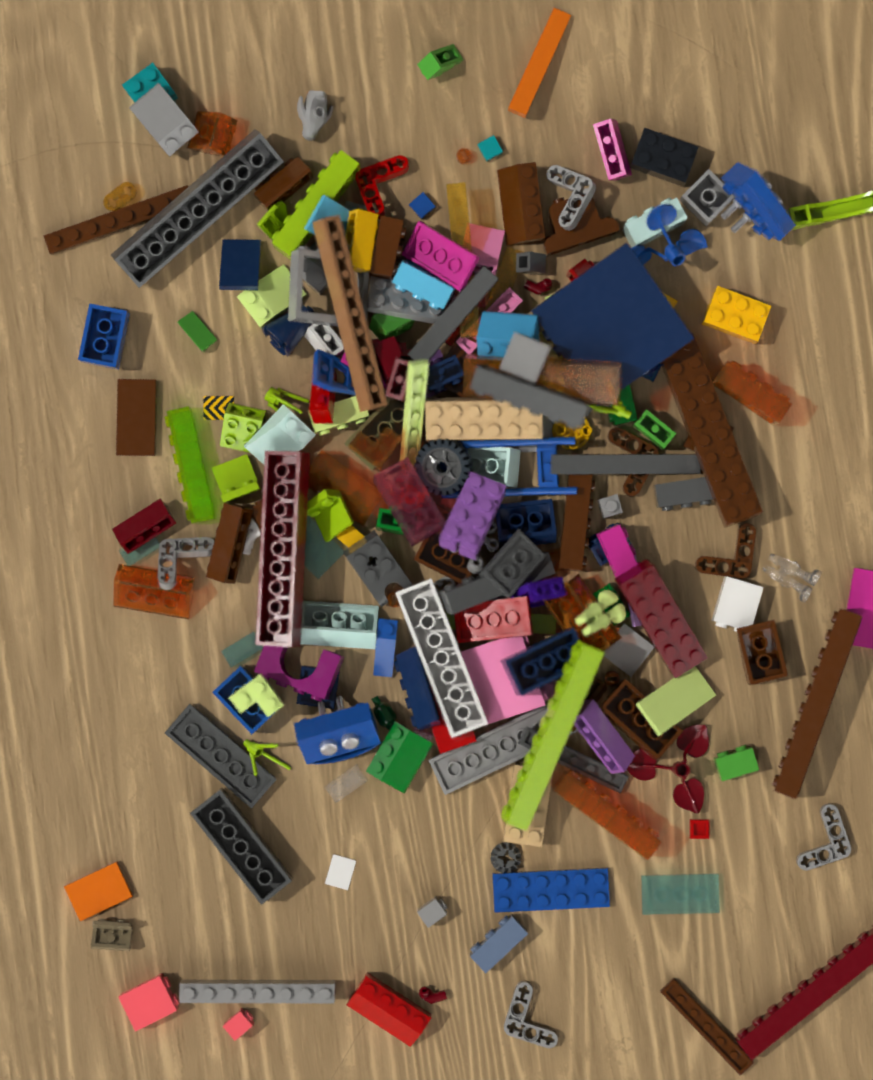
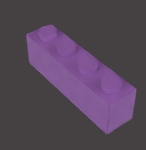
M593 699L583 701L574 722L575 727L611 774L625 772L635 755L598 707V704Z

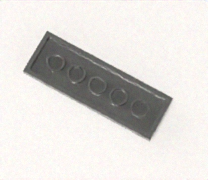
M191 704L185 708L165 732L170 739L251 809L277 780L275 776L257 761L258 775L255 776L250 755Z

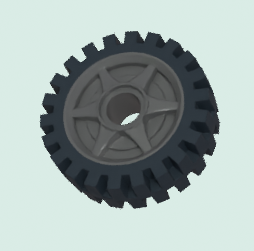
M437 439L428 442L419 450L415 458L416 462L414 463V468H416L415 476H418V482H421L423 484L422 487L424 489L427 488L428 492L446 496L456 493L463 488L470 471L473 472V461H471V454L467 452L468 449L463 447L461 442ZM441 462L446 463L447 471H443L440 468Z

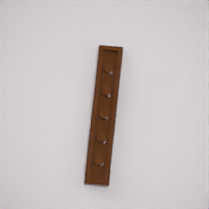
M674 978L660 990L663 996L740 1076L754 1063Z

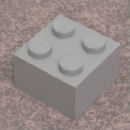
M708 169L679 200L707 227L732 202L735 196L733 194L728 195L722 188L725 184Z

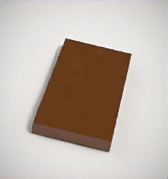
M118 379L117 456H155L156 379Z

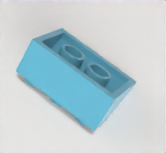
M408 259L402 261L392 283L396 284L395 288L403 292L408 290L413 293L412 297L420 301L423 299L429 301V306L437 310L446 307L456 290Z

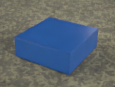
M424 192L409 203V206L420 219L424 218L436 207Z

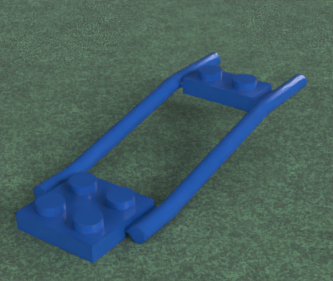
M576 437L457 441L461 442L462 446L466 448L537 445L539 487L506 489L505 496L578 494V487H558L559 475L550 474L551 454H558L557 445H575ZM441 462L440 468L443 471H447V465ZM461 490L451 495L442 496V498H458Z

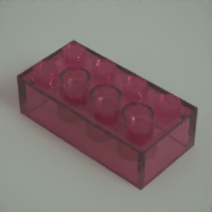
M408 457L374 475L373 482L411 547L444 529L446 522Z

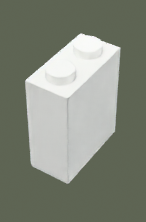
M724 576L711 621L716 622L715 626L725 629L727 625L735 627L734 631L736 632V628L753 625L764 587Z

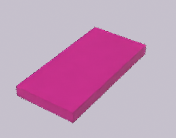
M422 221L417 222L402 253L404 257L458 291L464 290L480 258Z
M853 568L846 610L863 617L853 645L873 649V571Z

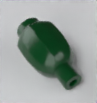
M376 696L371 699L375 705L374 715L379 724L389 730L396 721L397 716L388 703L381 702L380 698Z

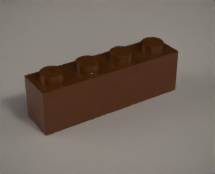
M224 503L216 530L210 562L207 566V578L222 583L235 584L253 509L237 504Z

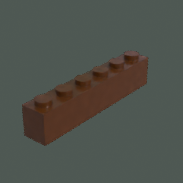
M568 474L567 487H578V494L566 495L558 569L581 572L582 567L586 568L587 556H584V549H588L589 537H586V530H590L591 518H588L589 510L592 511L593 499H590L591 491L594 492L595 480H592L593 474Z

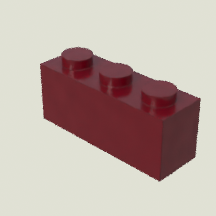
M160 498L112 530L121 547L129 554L177 523L169 508Z

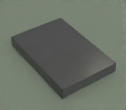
M517 529L480 573L509 599L546 555L521 530Z

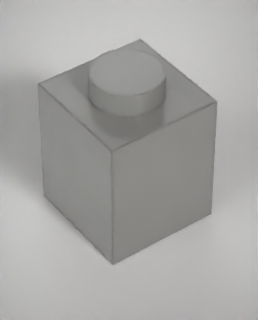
M618 494L597 500L603 519L623 513Z
M435 896L417 909V913L429 928L447 915L446 909L448 907L442 899L438 900Z

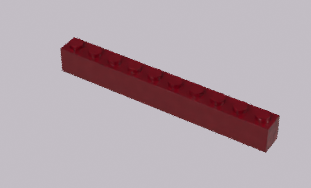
M873 928L868 932L861 933L855 943L846 945L840 955L831 957L825 967L816 969L810 979L801 981L795 991L786 993L780 1003L771 1005L765 1015L756 1017L750 1027L747 1029L743 1028L737 1033L735 1040L751 1060L756 1058L873 964Z

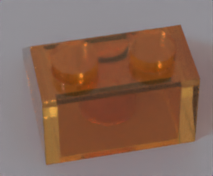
M197 111L193 125L198 130V133L189 140L187 148L223 157L231 149L238 120L221 112Z

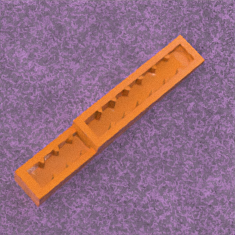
M553 8L508 107V111L526 118L571 18L570 14Z

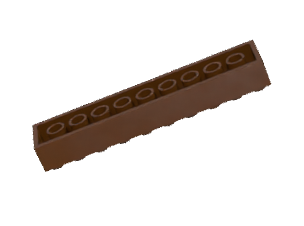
M694 337L692 341L660 362L723 526L727 528L759 516L763 511Z
M842 608L839 609V612L835 611L831 620L834 623L832 630L828 629L825 636V641H828L826 648L822 647L818 656V659H821L819 667L815 665L811 675L814 677L813 684H808L805 692V695L808 696L806 703L802 702L798 711L801 714L800 720H795L792 728V731L795 732L793 739L789 738L785 747L788 750L787 756L781 758L778 767L781 768L780 775H775L772 786L775 787V792L794 799L798 798L863 618L859 614Z

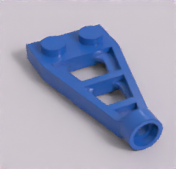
M320 349L314 352L312 384L328 391L356 395L354 387L351 386L352 378L349 367L343 364L336 356ZM334 368L344 373V383L333 380Z

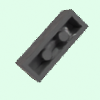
M705 477L653 485L657 508L662 507V511L672 510L674 505L680 504L681 508L692 507L693 502H700V505L711 504V500H713Z

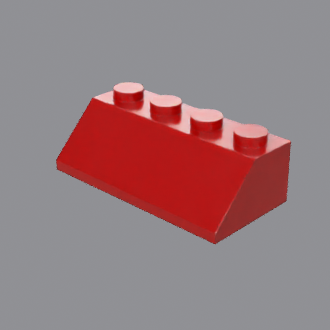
M368 972L346 1004L410 1047L431 1020V1013Z

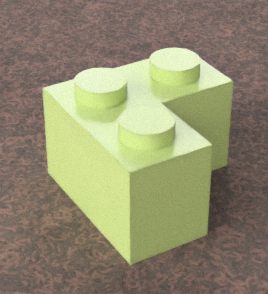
M263 674L258 675L229 697L240 713L257 702L267 717L285 705Z

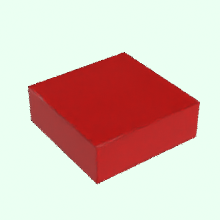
M690 819L689 838L709 839V819Z

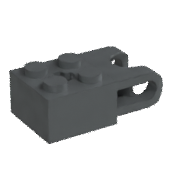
M375 530L343 551L347 560L381 607L388 603L384 593L388 584L398 583L403 589L412 586V583ZM372 556L374 560L369 561L368 558Z

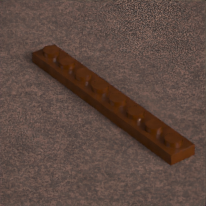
M188 185L44 235L49 253L52 255L149 221L187 189Z

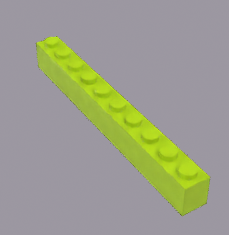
M579 640L572 647L570 660L563 668V676L556 684V692L548 703L547 713L542 717L540 729L533 737L531 750L527 752L524 766L517 774L515 787L510 790L508 803L502 809L501 818L506 824L528 830L605 653L599 648Z

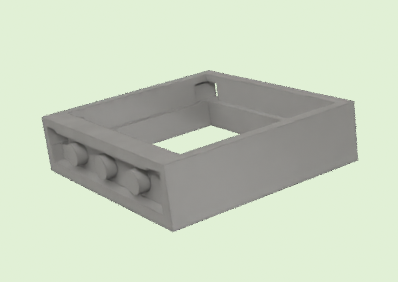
M299 247V249L291 252L288 321L338 327L336 315L301 311L304 257L321 260L319 249L311 251L309 247ZM369 271L358 273L357 280L366 322Z

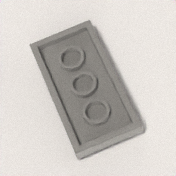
M374 276L370 277L368 312L432 324L444 313L442 308L437 310L429 306V301L425 299L420 301L412 297L413 293L408 290L405 292L395 288L396 284L392 283L393 280Z

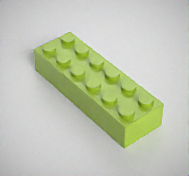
M342 150L339 153L335 152L329 160L330 165L327 169L323 168L317 176L319 178L318 181L308 187L306 191L307 196L304 200L300 199L294 207L296 209L295 212L285 218L283 222L285 224L281 231L277 230L271 238L273 239L272 245L274 249L289 260H291V252L299 249V247H304L313 236L304 227L322 195L338 202L355 179L356 172L360 170V164Z

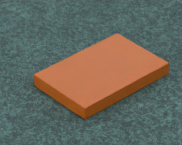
M117 861L64 886L80 921L133 897Z

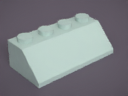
M303 601L301 644L376 649L379 606Z

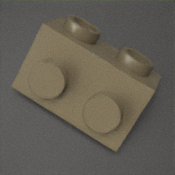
M98 919V921H93L92 949L130 951L133 931L131 923L126 920L109 922L107 919Z

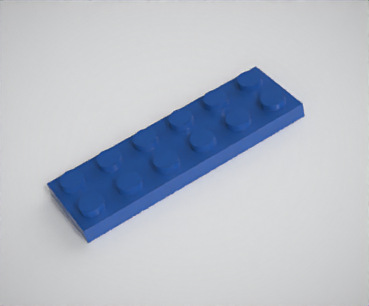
M608 868L492 873L495 913L610 907Z

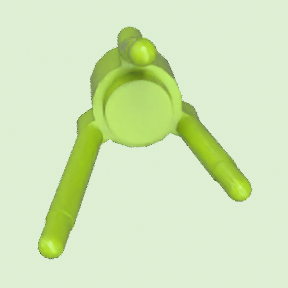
M271 387L264 397V400L268 402L267 405L275 411L279 409L277 406L282 403L299 414L303 413L302 410L285 401L283 395L305 403L310 402L308 399L286 392L279 387L277 389Z

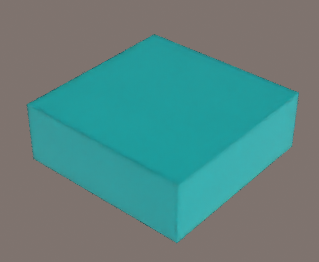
M494 135L477 144L486 162L503 153Z

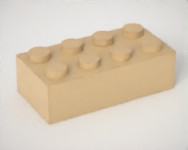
M514 763L510 790L515 787L517 774L524 764ZM552 775L528 830L526 831L505 823L504 842L542 847Z

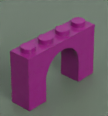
M264 645L254 672L259 673V675L263 674L268 681L270 678L276 680V684L286 688L289 685L294 687L293 691L299 694L309 693L314 700L321 702L322 699H329L344 656L323 649L315 671L309 677L299 680L292 677L285 668L284 657L288 647Z

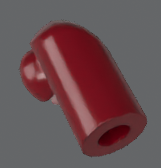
M545 278L537 284L527 279L523 288L536 295H541L549 292L553 283L549 278Z

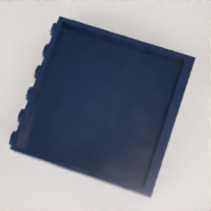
M627 242L531 310L532 315H539V324L544 329L541 332L547 341L552 340L555 345L553 347L558 357H564L566 360L564 365L570 373L574 371L577 376L575 381L581 389L585 387L588 391L586 396L592 405L596 403L599 406L613 396L602 374L603 370L606 371L616 393H618L694 339Z

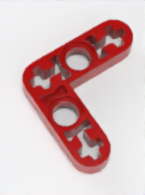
M395 156L364 167L356 172V182L368 212L375 213L372 203L376 202L379 212L375 214H378V219L385 215V207L376 184L407 173L409 163L405 156ZM398 163H401L403 167L399 168ZM381 168L388 170L385 175H379L377 171ZM364 175L366 176L368 181L367 185L364 184V181L362 179V176ZM369 190L376 192L371 198L365 196Z

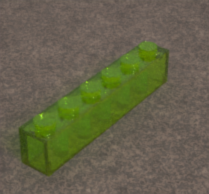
M190 406L167 411V416H165V423L167 428L170 427L171 429L169 441L170 445L175 447L176 453L173 454L175 465H178L180 472H177L179 484L182 483L184 491H181L183 502H187L188 509L185 510L187 520H191V524L215 520L216 517L192 409Z

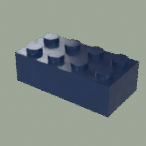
M574 627L560 631L500 660L516 696H523L563 676V668L570 660L572 647L578 640L580 641Z

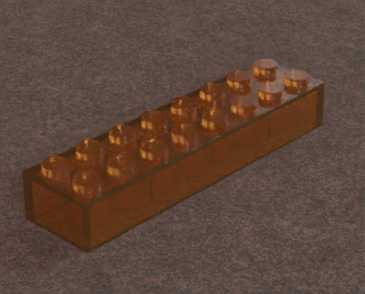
M468 354L465 356L463 396L493 398V396L487 394L481 396L474 393L470 386L476 368L480 363L503 371L499 369L503 357L480 356L478 354ZM547 358L537 384L593 404L618 405L621 399L622 362Z

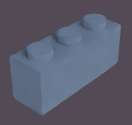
M512 914L509 917L507 915L498 922L499 926L495 930L492 928L484 935L486 938L484 941L475 943L470 949L472 951L470 957L485 973L528 934V931Z

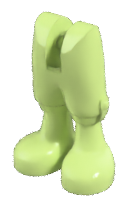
M610 590L600 592L598 595L599 602L591 603L575 619L578 626L586 622L587 626L582 630L584 636L597 632L602 628H607L611 621L613 623H621L625 619L626 610L623 604H617L609 612L603 613L604 609L618 602L619 597Z

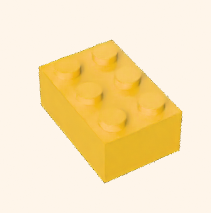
M717 286L712 294L702 325L756 344L759 341L771 305Z

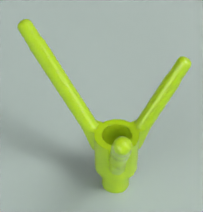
M603 370L602 374L615 402L612 407L598 406L597 404H590L589 407L595 408L596 412L613 413L619 417L623 416L629 419L632 412L626 410V407L622 405L606 371Z
M248 739L244 741L243 745L249 752L255 776L258 775L255 757L260 755L288 770L291 769L284 762L263 751V748H278L279 744H259Z

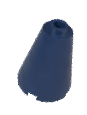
M302 305L301 311L315 313L311 307ZM287 313L265 325L262 331L265 337L270 336L271 345L283 356L286 355L288 357L312 324L288 321Z

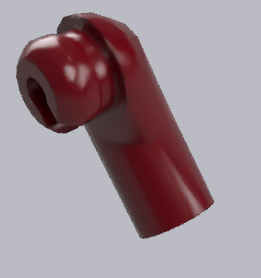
M426 986L421 987L419 990V996L429 1004L447 999L445 990L435 993Z

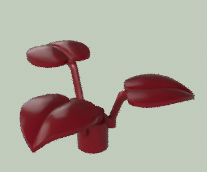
M706 725L689 726L677 737V747L684 751L683 761L675 762L672 767L656 764L657 760H653L642 749L633 752L635 757L626 769L629 774L639 780L647 781L655 777V768L672 771L675 776L682 778L683 783L676 785L673 790L674 802L682 809L696 814L701 811L704 802L702 784L695 778L685 780L690 773V767L686 764L687 753L689 756L697 758L703 756L708 749L709 738Z

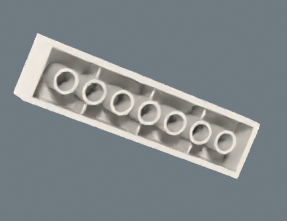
M429 579L396 592L395 594L451 738L488 724L433 580Z

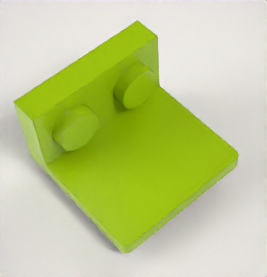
M229 403L224 413L220 446L249 452L244 445L262 427L266 410Z
M247 454L212 467L222 494L223 503L231 502L261 490Z
M324 489L307 503V516L315 518L325 542L331 541L354 523L339 490Z

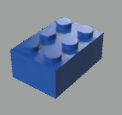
M89 303L78 360L83 363L119 370L130 313L125 310Z
M241 665L212 693L252 735L276 712L267 717L258 703L255 702L240 713L230 700V696L254 679L248 670Z

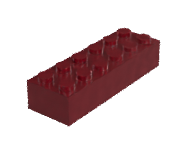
M645 559L614 579L667 669L675 679L708 658L655 567L648 559Z

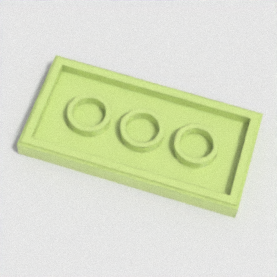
M695 666L676 679L673 678L638 702L636 706L656 734L660 736L711 700L716 694Z

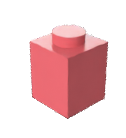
M241 1008L222 1027L236 1041L253 1026L254 1017L248 1010L244 1011Z

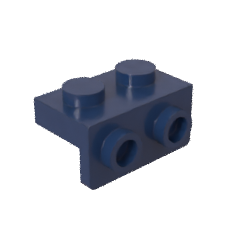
M456 355L429 366L427 387L430 392L438 393L444 390L445 385L449 383L456 385L463 381L462 378L465 377V374Z

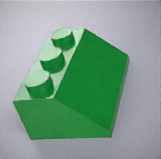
M395 721L366 772L405 794L434 743Z

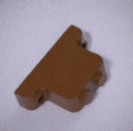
M592 197L577 226L573 230H565L560 226L558 219L568 199L559 198L554 200L549 208L548 216L554 234L545 237L546 241L543 249L546 257L618 234L620 229L617 221L610 216L602 219L599 217ZM581 200L575 201L573 208H578L581 205Z

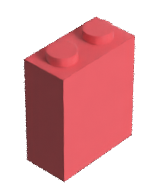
M162 973L118 996L135 1032L176 1012L179 1008V999L175 993L172 994L169 988L171 983L168 977H164Z

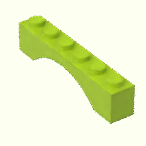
M873 191L842 199L789 208L786 212L796 225L792 230L872 213Z

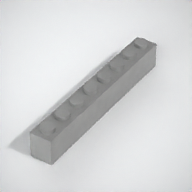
M182 979L179 983V1003H335L336 980Z

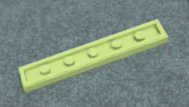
M426 359L411 361L408 364L399 467L402 469L414 467L415 458L421 449L429 361Z

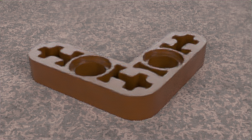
M614 427L608 432L609 442L630 454H637L641 450L642 444L646 446L644 450L650 451L652 449L653 454H659L655 446L622 428ZM619 431V436L625 438V435L629 436L624 446L621 445L622 440H613L612 432L616 433ZM630 440L638 442L637 450L632 451L628 448ZM629 474L623 484L624 493L630 497L637 495L649 474H645L642 477L637 474ZM633 475L636 479L642 480L640 484L637 481L635 484L636 492L632 491L629 493V488L626 486L633 483L634 479H631Z
M749 523L739 527L734 560L701 556L695 562L696 570L703 574L733 578L748 577L751 573L756 538L755 527ZM746 526L752 531V534L748 535L747 541L751 540V544L747 542L740 543V539L745 540V534L742 533V530L746 529ZM743 545L750 549L746 557L741 556L739 553V549ZM703 559H705L706 563L713 564L712 560H716L714 572H711V567H706L705 570H702L699 562H703ZM720 562H726L728 565V570L725 573H721L718 570ZM731 563H735L734 567L737 568L743 564L747 572H744L741 576L739 571H733V575H731Z

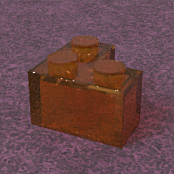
M388 427L384 429L376 442L359 431L348 445V448L375 468L381 470L403 439Z

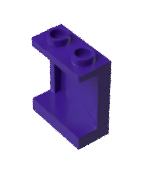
M558 577L527 583L519 587L510 598L529 596L530 608L549 605L551 604L550 599L564 597L567 594L563 578Z

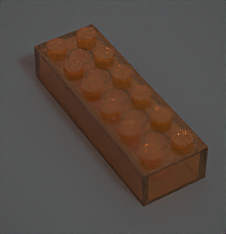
M565 769L552 787L553 791L646 860H649L662 843L659 839L660 835L651 827L644 828V823L636 816L629 817L627 815L629 812L621 805L617 804V806H614L612 804L613 800L603 792L601 795L596 792L597 788L588 781L583 783L581 781L582 777L575 771L571 770L568 772Z

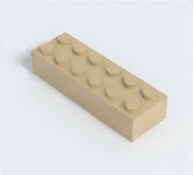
M493 397L426 398V440L542 439V414L540 416L531 414L529 409L523 407L522 409L512 407L511 403L506 401L498 402L493 400Z

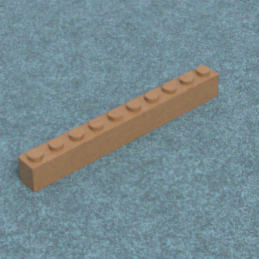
M340 215L322 218L312 222L359 410L362 412L387 405Z

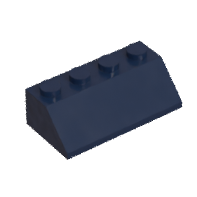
M416 646L396 655L397 661H394L396 671L401 672L402 679L399 681L402 690H406L408 695L405 701L408 709L411 708L413 716H410L413 727H417L421 731L440 725L441 721Z

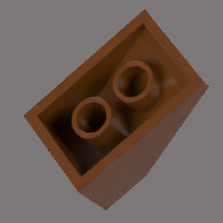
M775 620L736 628L742 664L748 685L788 676Z

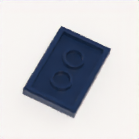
M222 239L220 290H258L261 240Z

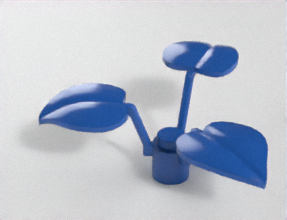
M663 204L655 207L648 214L646 224L651 231L661 228L669 243L665 247V255L650 247L645 249L643 245H637L631 249L642 265L646 264L651 259L652 253L665 261L669 260L673 266H679L685 261V255L707 248L706 239L699 230L689 229L680 235L679 241H676V244H673L664 226L671 224L675 220L677 210L671 204Z

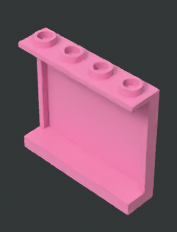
M528 636L500 638L460 651L488 724L545 706L546 700H549L546 690H542L541 687L523 696H516L500 661L527 648L530 645Z

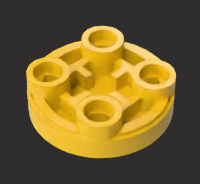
M586 418L581 428L577 427V429L566 426L565 422L559 421L554 422L552 434L553 437H576L575 445H559L567 450H575L583 447L588 442L592 434V428Z

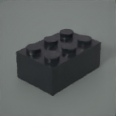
M644 127L630 168L684 187L699 147Z

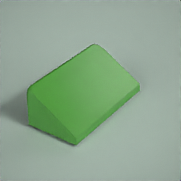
M193 311L177 322L202 352L217 341Z

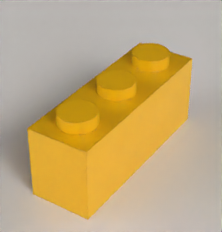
M362 209L349 211L345 234L353 270L358 273L370 271L372 253L376 242L375 234L379 225L377 221L378 214Z

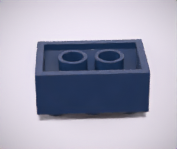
M552 499L501 504L499 509H497L496 525L499 549L503 547L517 529L521 530L535 545L556 543L557 532Z

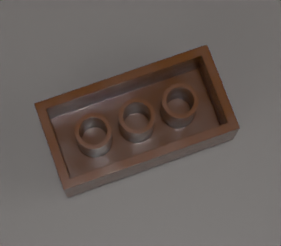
M624 679L599 705V708L615 726L653 760H658L683 730L675 724L658 736L636 706L645 696L628 680Z

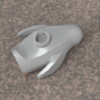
M308 91L304 104L302 96L298 99L297 112L303 125L302 135L308 141H312L317 137L320 129L332 115L333 106L331 105L327 111V94L323 91Z

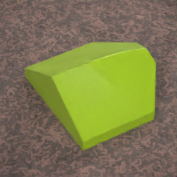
M281 200L274 204L257 223V227L270 239L277 230L281 231L285 225L283 222L288 216V212L284 202Z

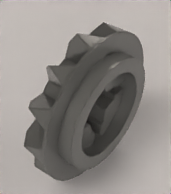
M500 843L491 852V863L499 872L512 873L520 865L521 853L512 843ZM508 850L509 857H512L514 860H508L504 866L503 859H500L498 856H504Z

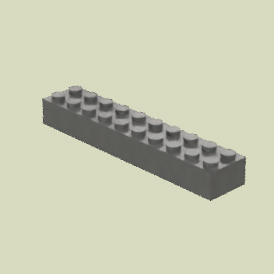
M254 129L111 254L112 258L140 288L284 161L263 135Z

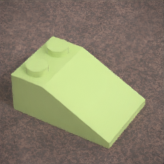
M283 264L259 280L258 290H244L237 296L261 329L289 309V270ZM302 289V298H304L307 294Z

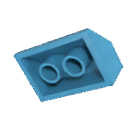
M483 311L477 333L478 355L504 358L514 332L540 342L539 315Z

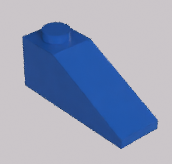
M381 618L378 620L373 676L392 677L398 620Z

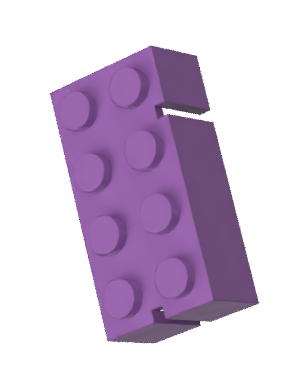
M470 471L439 537V546L456 552L458 542L460 543L459 554L476 560L497 514V509H499L505 497L506 485Z

